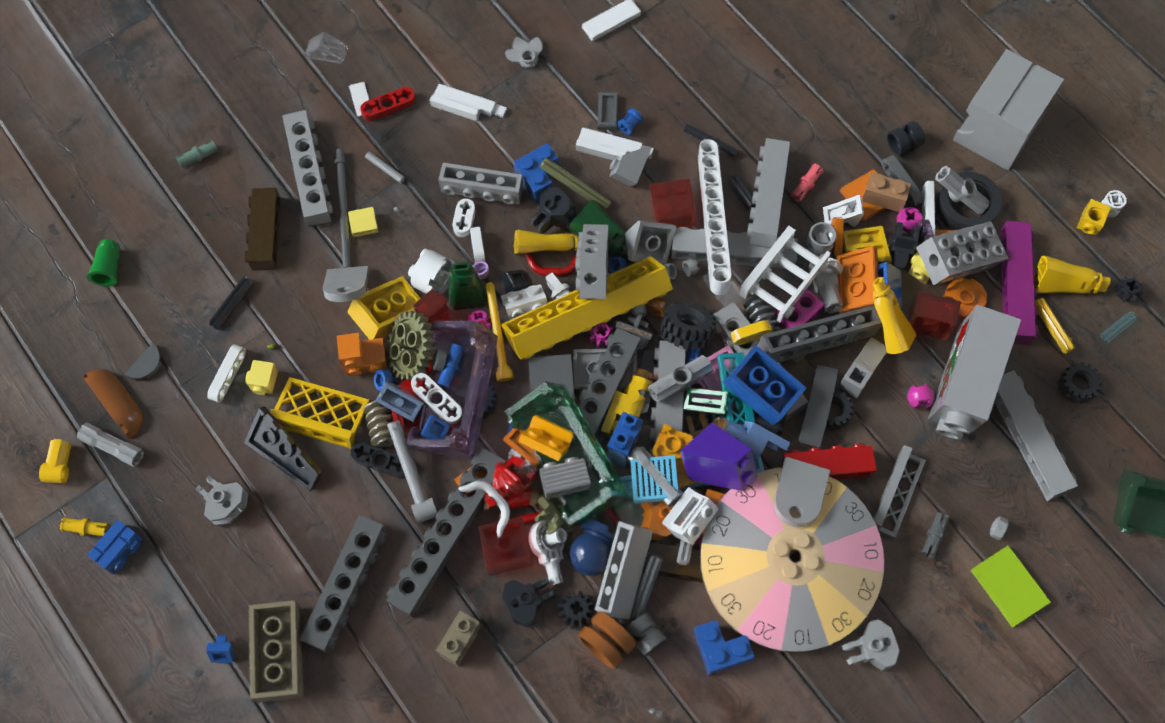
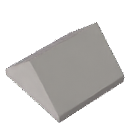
M638 220L625 233L628 260L639 262L651 256L662 265L666 264L676 226Z

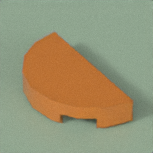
M842 217L832 218L831 226L836 231V239L832 249L834 255L837 256L843 254L844 219Z

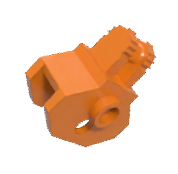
M664 501L654 502L655 507L652 502L641 503L645 511L642 514L644 519L641 526L653 530L651 540L659 541L672 534L662 522L674 506L669 508ZM681 519L677 525L681 526L685 520Z

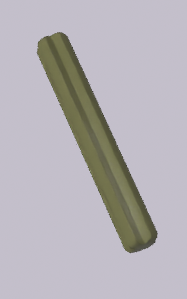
M545 158L542 161L541 169L587 200H594L604 210L608 209L611 204L609 199L550 159Z

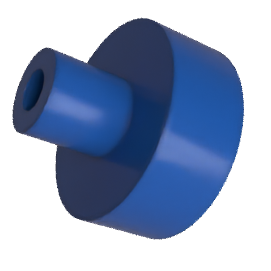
M388 369L377 370L374 374V385L378 391H381L387 380L394 384L396 383V376L391 375Z

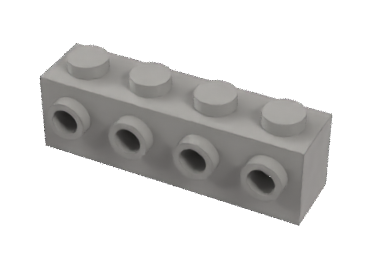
M449 163L442 164L439 176L440 190L447 195H464L467 198L477 197L487 201H503L506 204H520L524 187L521 174Z
M619 521L596 603V611H602L610 617L630 618L653 530Z

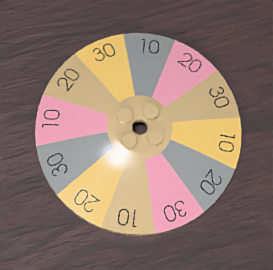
M782 468L765 470L757 473L755 481L743 491L729 490L716 505L719 510L705 527L701 542L700 560L707 593L724 620L743 636L747 635L749 640L759 645L790 652L814 650L831 645L850 634L861 624L878 597L884 573V553L878 528L861 500L846 486L829 476L821 510L816 520L805 527L787 525L777 516L774 509V499ZM789 511L791 517L795 519L801 518L798 511ZM791 550H796L801 554L800 562L793 563L789 559Z

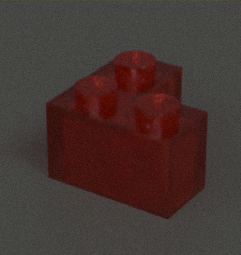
M431 289L413 307L416 312L423 313L424 317L428 318L427 323L432 324L429 330L434 331L432 336L447 349L460 338L461 332H464V322L459 316H453L449 312L447 299L440 292L437 294Z

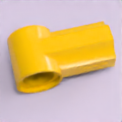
M61 439L51 440L46 463H43L39 470L41 482L66 483L69 475L67 462L72 445L70 442Z

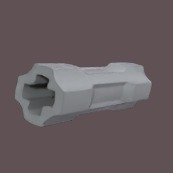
M89 423L83 424L77 433V438L80 441L99 448L133 467L137 466L143 458L144 451L141 448L107 434Z
M643 446L632 450L628 460L631 462V459H637L669 497L664 499L665 504L669 508L675 506L679 500L674 499L678 496L680 499L684 493L679 487L678 492L650 461L649 458L652 456Z

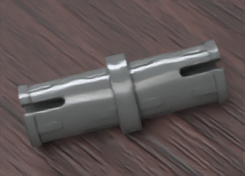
M939 512L935 514L932 527L926 533L927 540L921 551V554L926 557L929 549H931L928 556L931 559L936 557L939 544L945 537L943 533L950 520V517L945 514L942 522H940L943 513Z

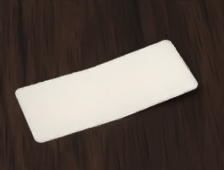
M364 82L349 86L357 116H361L360 107L362 103L369 100Z

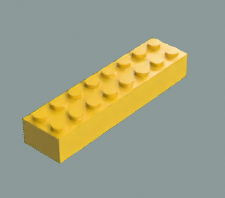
M649 256L608 275L606 299L580 298V290H575L501 324L509 346L520 360L523 358L528 359L534 356L536 352L550 349L554 344L560 341H567L577 333L587 332L593 326L599 323H606L616 315H623L636 306H643L655 297H663L673 288L666 267Z

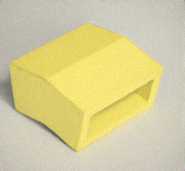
M373 207L348 212L353 237L378 233Z

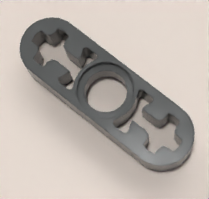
M891 155L883 159L882 167L889 178L901 179L911 184L906 203L910 207L922 203L923 197L920 190L897 158Z

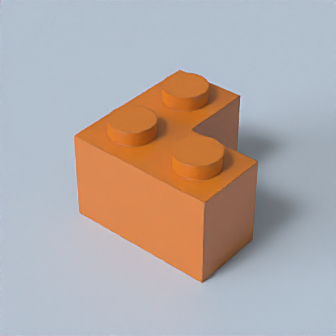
M358 333L337 336L339 361L346 375L359 376L364 372L375 373L377 370L388 369L386 345L383 338L361 341Z

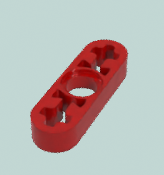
M402 87L365 101L360 107L361 115L366 121H373L408 108L415 103L414 91L409 87ZM385 101H392L393 105L391 107H384L383 103Z

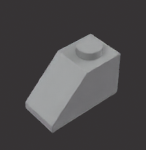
M647 146L614 159L610 165V170L612 171L609 177L629 187L637 184L651 147Z

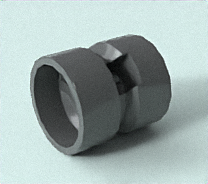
M649 613L643 614L625 629L637 641L636 647L643 657L648 656L667 641L661 629H655L656 623Z

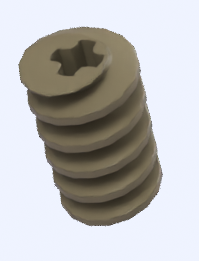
M372 401L364 407L365 418L368 422L367 427L370 430L369 436L372 438L371 444L374 447L393 446L394 443L387 424L392 423L389 421L393 420V415L388 414L392 410L376 401Z

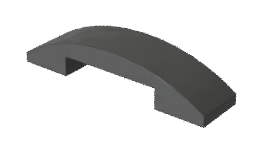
M817 364L798 444L820 448L833 398L838 369Z

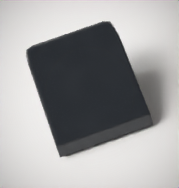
M523 270L506 271L500 278L506 294L526 289L530 286Z

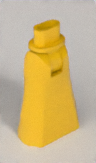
M516 230L514 254L538 251H567L571 248L573 251H576L579 238L573 234H540Z
M1041 256L1033 283L1037 293L1088 294L1092 292L1096 294L1098 291L1106 292L1111 279L1110 277H1104L1102 273L1096 272L1091 268L1073 265L1048 256Z
M879 277L873 282V298L876 311L883 326L886 352L899 354L909 350L916 337V333L903 314L895 293L890 289V285L885 283L883 277Z

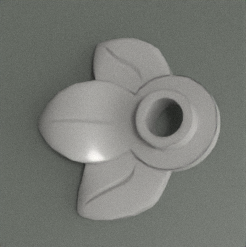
M516 37L513 49L505 51L506 57L511 62L520 63L525 68L534 67L538 62V55L542 52V43L538 37L532 39L529 43Z

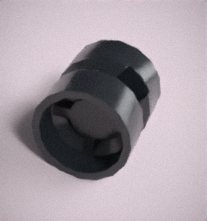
M911 121L901 128L888 132L887 142L891 151L896 156H900L908 152L910 148L915 149L925 143V135L921 126L916 121Z

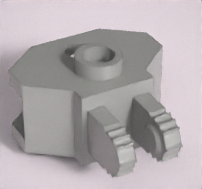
M209 475L206 480L211 486H214L209 493L200 485L195 488L206 500L204 515L215 526L231 524L246 508L248 493L237 482L222 485Z
M879 619L869 622L864 629L862 637L857 641L842 645L843 651H850L859 647L861 652L859 656L850 657L847 660L848 665L863 661L864 663L870 662L881 671L895 665L900 651L892 628Z

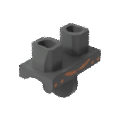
M639 313L637 318L629 316L628 322L633 323L634 327L617 320L615 327L641 338L639 349L644 350L649 341H653V334L639 329L640 326L646 329L649 326L648 322L643 321L644 314Z

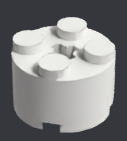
M423 249L416 264L412 265L408 271V275L411 277V285L434 298H437L436 295H443L449 288V274L455 262L433 250Z

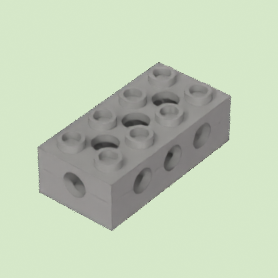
M991 221L933 236L916 247L933 285L992 269L1009 259Z
M583 224V232H579L576 258V290H580V298L606 299L608 225Z

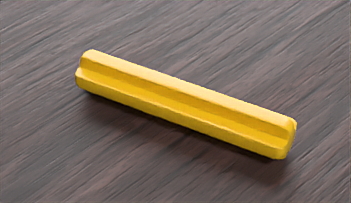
M1040 298L1036 300L1034 306H1037L1038 314L1064 354L1072 352L1075 348L1074 344L1045 299Z

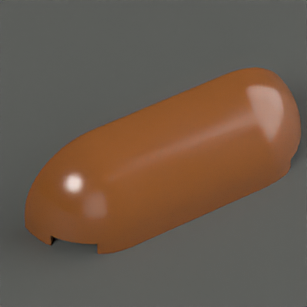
M94 369L84 374L83 377L116 424H119L125 435L129 439L135 436L142 427L143 413L117 376L105 369Z

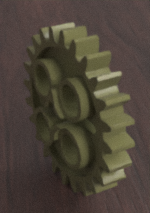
M404 311V314H399V319H394L395 325H390L392 332H388L390 340L386 341L389 345V348L386 349V352H389L387 360H391L389 368H393L392 373L396 374V377L401 378V380H412L418 373L425 374V367H430L428 360L433 359L430 353L435 351L431 347L432 343L435 342L434 339H431L434 331L429 330L432 324L427 323L428 318L424 317L423 313L416 311Z

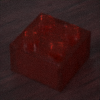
M690 179L649 184L648 196L653 222L672 224L676 228L695 226L697 213Z
M918 291L909 308L907 320L916 334L947 341L957 325L961 301L949 296H937L928 291Z
M522 517L509 519L500 537L497 535L499 522L478 526L489 576L533 566Z

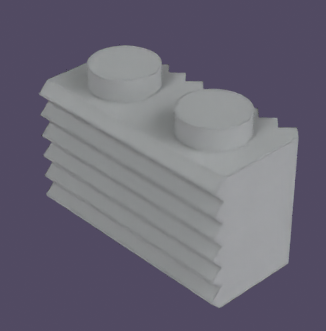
M571 457L566 459L565 463L556 464V462L544 464L543 468H540V478L546 499L590 489L591 483L584 458L578 460V457Z

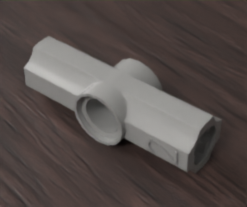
M948 166L942 167L936 174L935 180L948 190L949 196L954 202L962 201L977 214L983 213L989 207L990 201L977 191L976 184L972 179L967 178L964 180Z
M702 355L684 366L676 367L672 373L649 385L650 395L654 401L660 403L677 392L685 391L689 385L712 373L713 368L708 358ZM681 376L685 379V381L680 382L676 379V377Z

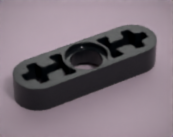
M361 442L352 446L350 454L357 464L399 479L406 478L403 470L398 472L397 468L391 465V460L394 459L393 464L401 466L398 455ZM362 449H364L365 454L371 456L370 462L367 456L361 455L360 458H358L356 452H361ZM383 455L387 457V462L384 465L378 466L375 464V459L378 456Z

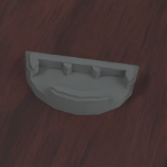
M152 343L124 375L131 380L148 379L153 376L161 366L159 349Z

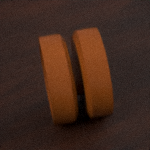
M598 611L591 619L595 629L585 626L578 634V638L599 660L611 669L616 670L623 662L620 652L630 654L637 646V643L614 619L604 612Z

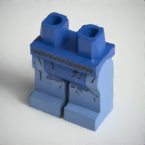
M626 412L622 413L607 445L609 450L605 457L606 461L625 469L629 461L628 456L635 448L641 435L642 419Z

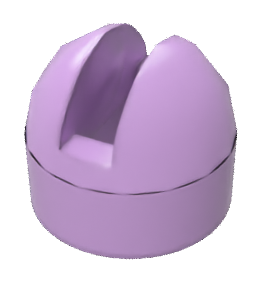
M478 261L472 266L477 271L479 279L488 277L489 267L486 262Z

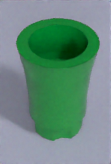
M104 239L99 242L92 266L87 274V279L91 283L104 287L114 286L117 283V267L120 255L119 243L111 239Z

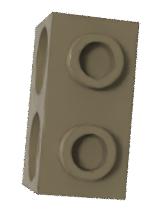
M459 611L436 649L437 654L458 667L482 627L480 622Z

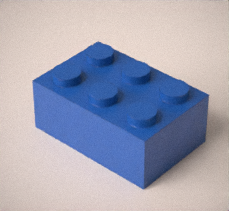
M757 345L747 353L723 382L724 385L772 426L783 418L806 389L803 384Z

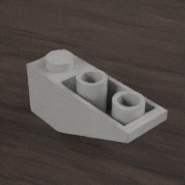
M871 337L843 377L839 388L858 398L886 355V346Z

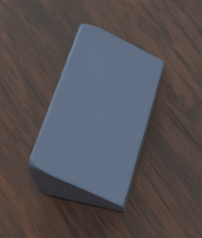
M388 380L375 400L414 422L424 404L421 398Z

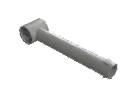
M399 420L389 423L387 426L415 502L411 507L417 524L435 518L437 515L432 497L428 499L401 423Z

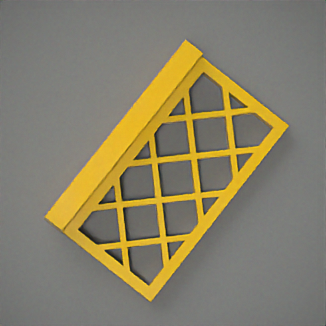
M289 377L275 408L271 409L270 413L286 431L351 449L355 443L354 437L365 415L364 407L370 401L366 398ZM292 385L299 386L303 390L293 396L289 392ZM313 392H320L323 397L311 401L308 395ZM306 396L309 403L297 408L294 400ZM335 397L341 398L343 403L331 407L328 400ZM292 402L295 408L289 412L280 411L283 405ZM326 402L329 409L317 413L314 406ZM354 403L362 404L361 409L353 413L348 407ZM345 407L349 414L337 419L334 412ZM312 408L315 415L308 418L301 416L300 412ZM331 413L335 421L328 424L323 423L320 418ZM352 419L354 425L351 430L341 427V423Z

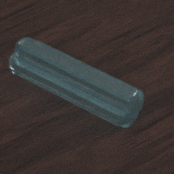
M1127 312L1100 334V338L1105 343H1109L1133 324L1137 317L1132 312Z

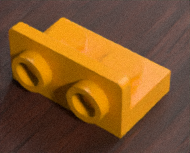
M534 415L530 426L521 434L519 442L559 461L567 453L574 433L543 417Z

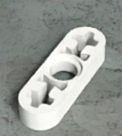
M236 344L230 347L208 390V399L218 403L224 399L246 354L244 347Z
M418 373L412 378L411 385L413 391L445 422L456 424L461 420V407L428 375ZM418 380L421 382L425 380V386L430 390L426 396L424 395L426 390L422 386L417 388ZM435 393L443 396V400L439 404H434L430 400L431 396ZM447 401L449 402V403L447 404V407H448L451 411H453V410H455V409L457 410V411H456V415H457L456 417H454V416L447 417V416H448V411L444 408V406L446 405V402H447Z

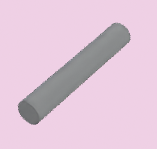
M370 151L367 152L365 155L367 160L400 184L404 182L405 177Z

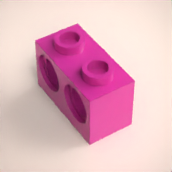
M806 289L793 306L795 309L790 317H793L796 321L791 322L784 317L777 326L783 330L812 322L822 312L825 303ZM801 303L808 304L809 308L801 306Z

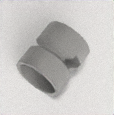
M825 222L814 224L810 229L805 244L806 249L818 257L827 251L831 253L836 239L834 227Z

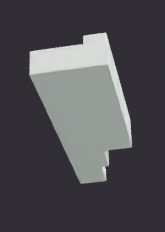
M442 84L438 85L430 99L432 107L475 121L478 120L480 113L490 117L493 114L504 118L507 107L498 105L494 101Z
M583 127L576 143V151L609 160L617 159L624 154L647 147L640 142ZM651 147V151H650V153H649V155H648V158H650V159H651V156H652V153H653V149H654V148H652V147Z

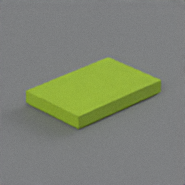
M1006 546L970 570L1012 628L1050 603V600L1009 546Z

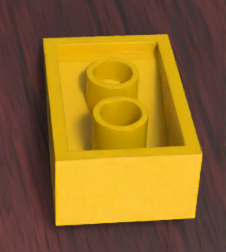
M401 276L367 291L360 298L352 300L348 314L368 339L371 340L388 336V332H392L390 325H395L394 319H399V314H404V311L420 313L426 309L427 305L404 277Z

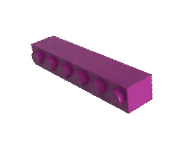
M1006 221L1000 230L1001 243L1009 258L1001 263L1003 313L1021 319L1013 344L1030 345L1038 335V325H1035L1038 309L1037 306H1034L1037 289L1033 283L1036 276V269L1033 268L1035 250L1032 249L1034 231H1031V223Z

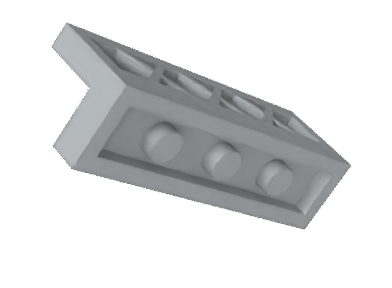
M906 445L902 447L873 517L879 533L893 539L896 538L926 461L910 454L912 448ZM908 460L919 464L916 471L908 473L905 467ZM906 478L910 488L900 492L898 487L899 481ZM899 497L902 508L893 512L890 504L892 499ZM892 518L895 524L893 531L882 527L884 519Z

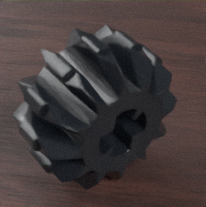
M570 591L571 598L569 599L563 595L562 600L564 603H558V608L563 610L558 613V617L564 618L562 621L564 626L571 622L570 629L574 630L575 624H579V628L582 630L584 628L583 622L588 625L592 623L589 617L596 615V612L591 610L596 605L593 602L588 603L591 600L590 595L582 598L583 591H579L576 597L574 592ZM575 606H580L582 612H578V615H575L571 609L572 607L575 609Z

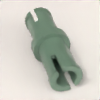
M213 140L197 148L195 146L192 147L191 151L177 156L176 159L180 167L184 168L196 161H203V158L215 152L217 153L218 149Z

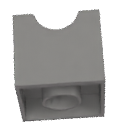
M1006 49L971 100L966 110L969 116L956 132L953 141L1009 170L1043 118L1064 79L1038 65L1035 66L1032 64L1033 62Z

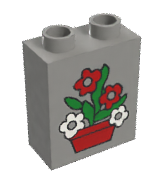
M976 305L960 324L927 419L938 423L937 433L951 439L961 440L963 433L971 434L988 420L1021 319Z

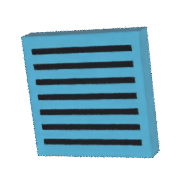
M675 455L649 458L678 492ZM631 459L634 504L664 501V499L669 498L639 461Z

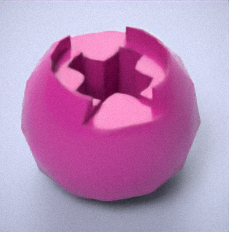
M906 207L897 214V223H903L904 232H911L912 227L918 225L919 228L922 225V214L914 207Z
M927 384L918 387L914 385L907 393V400L914 409L924 406L928 408L935 399L933 389Z

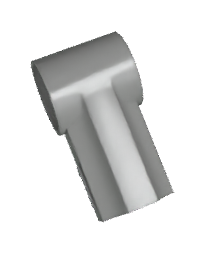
M831 272L817 275L813 280L816 294L819 293L821 301L825 303L824 311L829 314L837 313V311L843 308V303L838 291L836 273Z

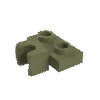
M544 494L537 500L544 510L535 517V521L545 520L548 523V529L546 530L548 535L552 534L559 527L568 534L583 519L563 496L546 499Z

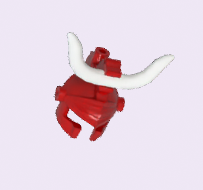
M512 456L504 464L502 461H499L494 466L496 469L493 475V486L485 481H475L459 487V490L462 492H471L477 489L487 492L484 495L486 498L485 502L490 507L496 504L501 509V519L497 526V535L499 537L502 535L510 516L508 504L503 497L519 496L521 499L528 494L525 489L536 479L534 470L528 474L520 470H514L515 465L522 469L527 464L526 460L516 456Z

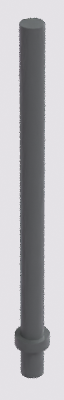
M339 148L336 150L337 159H335V166H337L342 260L343 268L351 267L345 173L347 160L344 156V149Z

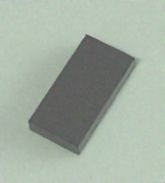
M599 92L597 130H617L618 93Z

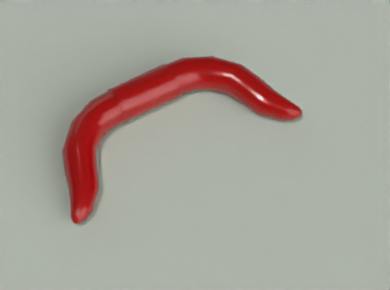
M525 253L530 268L539 275L547 276L553 273L555 276H563L572 273L576 269L577 254L567 267L542 268L536 264L532 255Z

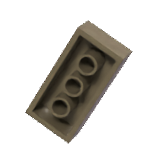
M295 600L249 605L250 699L256 703L303 698L302 642L299 640L302 635L301 606Z

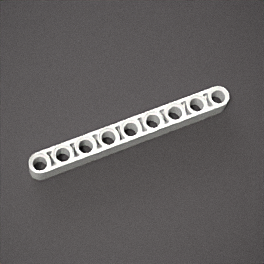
M707 139L700 143L698 166L710 289L714 294L724 295L729 291L731 267L717 143Z

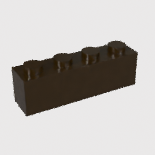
M252 188V195L248 198L251 211L247 215L249 232L246 233L248 251H245V262L249 264L252 270H277L281 200L277 188Z
M651 540L642 573L645 574L650 557L656 555L663 560L657 576L704 583L700 560L701 547H694L691 551L689 564L683 565L677 562L680 544L672 543L670 546L663 545L658 540Z

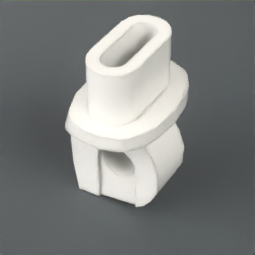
M829 258L830 264L824 273L820 271L818 275L831 272L841 274L844 266L838 260ZM810 262L809 271H812L816 265Z
M553 273L545 277L552 291V300L571 293L570 286L565 283L561 284Z

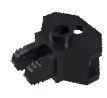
M546 187L540 193V205L537 206L539 211L531 218L530 222L532 226L538 228L539 233L544 234L554 225L556 227L559 225H571L573 219L577 216V207L558 187Z
M896 223L893 234H890L888 246L891 247L890 252L894 253L892 262L894 267L898 269L904 268L908 261V256L917 252L916 247L920 243V240H918V225L912 227L908 237L902 235L903 223Z
M548 578L542 579L533 585L531 583L525 585L513 579L505 583L502 600L514 623L525 628L535 624L538 609L542 608V604L556 596L553 590L540 597L536 594V591L545 588L550 583ZM515 604L519 605L517 608L513 607Z

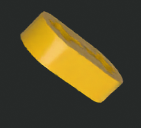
M763 320L734 330L731 333L734 345L738 346L758 340L762 335L772 333L773 330L770 322Z

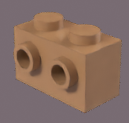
M871 173L862 202L900 212L906 203L911 184L901 179L885 177L883 174Z

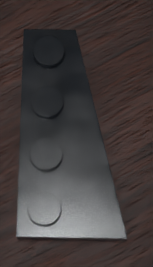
M265 406L260 407L244 443L309 492L314 490L322 475L321 469Z

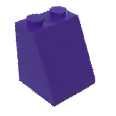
M711 423L680 450L687 476L692 481L743 491L757 478L752 449L714 423Z

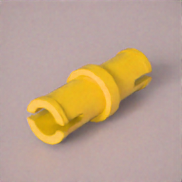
M63 517L62 521L65 523H60L61 531L80 533L81 536H87V534L104 536L105 531L109 530V523L94 522L88 518L79 520Z

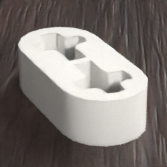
M462 199L456 206L453 230L459 237L468 236L470 228L473 226L475 205L470 199ZM466 206H469L466 215H464L463 209H465ZM462 221H465V227H463V230H459Z
M480 227L470 228L475 263L478 261L485 262Z

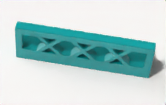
M744 352L719 354L717 359L722 391L729 392L732 397L731 400L728 398L729 405L726 407L727 421L729 420L733 423L739 421V424L743 426L746 421L755 423L753 409L723 384L727 378L726 374L729 376L744 358ZM725 359H729L731 371L725 367ZM734 399L736 401L737 413L731 408Z

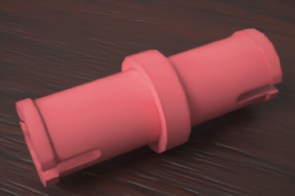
M813 164L807 174L800 178V183L790 194L791 198L796 196L793 200L801 202L807 192L814 188V183L824 172L822 168L818 170L821 166Z

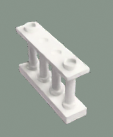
M790 226L786 228L743 282L739 291V295L744 299L749 294H756L778 309L780 312L777 321L780 323L784 317L789 318L795 309L793 307L818 273L820 271L824 273L830 264L828 259L831 253L829 251L822 258H819L795 242L793 237L796 230ZM785 249H792L816 266L810 273H807L783 257L784 254L782 252ZM774 263L776 265L780 264L804 281L797 289L771 272V266ZM762 278L764 280L768 279L792 295V297L784 304L760 288L758 283Z

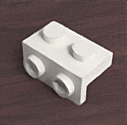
M541 284L529 286L519 291H512L501 296L508 320L548 303Z

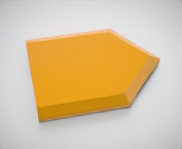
M664 423L652 450L653 457L675 455L679 489L697 483V481H692L688 478L680 451L694 439L693 436L678 431Z

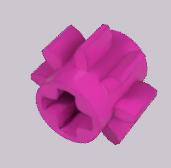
M484 311L473 312L471 315H468V321H466L467 330H471V334L477 337L485 336L488 332H491V317H488Z
M607 322L595 325L594 329L591 328L589 330V334L592 335L590 343L595 341L597 348L604 345L608 347L606 343L609 335L614 332V327L609 328Z

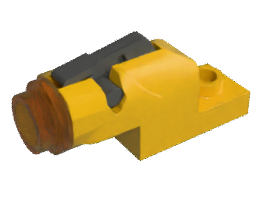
M637 369L624 391L626 394L616 391L601 428L602 434L610 438L611 433L614 432L619 422L617 418L620 419L623 412L638 418L641 414L648 412L651 398L648 386L653 384L654 381L651 372Z

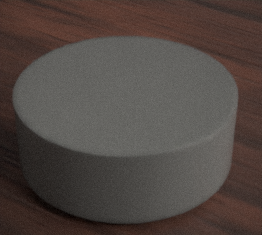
M436 349L432 359L433 370L442 371L446 362V350Z

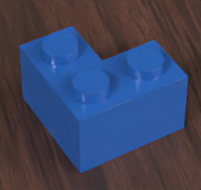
M548 143L513 162L515 174L523 176V186L535 204L540 201V193L546 187H552V182L548 178L550 174L540 168L542 161L548 158L559 166L558 157Z
M717 620L694 628L693 633L708 676L753 661L754 655L747 635L724 642Z

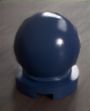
M584 519L580 526L584 534L578 536L571 545V563L575 570L582 575L598 576L605 573L615 535L607 531L609 528L607 525L589 519V521Z

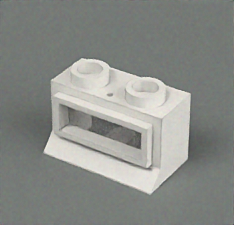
M688 487L662 524L675 537L693 545L719 508L709 498L696 493Z

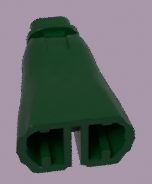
M590 200L573 219L569 230L579 236V232H583V224L608 225V253L615 256L620 255V257L628 259L625 239L626 232L594 200Z
M467 262L455 263L449 274V306L453 310L484 307L488 301V296L477 271Z

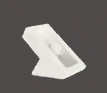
M857 195L823 207L825 223L831 225L832 218L842 217L844 223L848 222L853 227H856L864 215L862 196Z

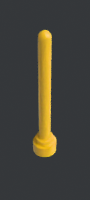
M488 282L486 290L499 364L496 378L497 382L510 381L514 377L512 369H510V366H507L495 287L492 282Z

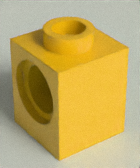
M1091 199L1084 208L1077 228L1087 234L1096 236L1104 226L1111 207Z

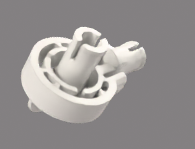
M543 520L531 527L528 537L529 545L533 553L538 556L539 564L546 566L549 585L564 582L559 562L563 559L562 551L567 534L564 529L559 527L552 534L548 535L544 531L548 529V523Z

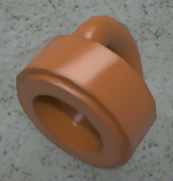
M655 297L649 300L647 304L648 312L655 317L661 318L664 316L667 307L665 298Z

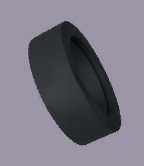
M961 172L957 174L964 180L967 178L972 179L976 184L977 191L990 201L987 213L981 217L968 218L958 214L951 205L948 190L942 186L937 197L936 209L942 222L952 230H960L990 221L993 224L1001 210L1002 196L999 188L991 179L980 173Z

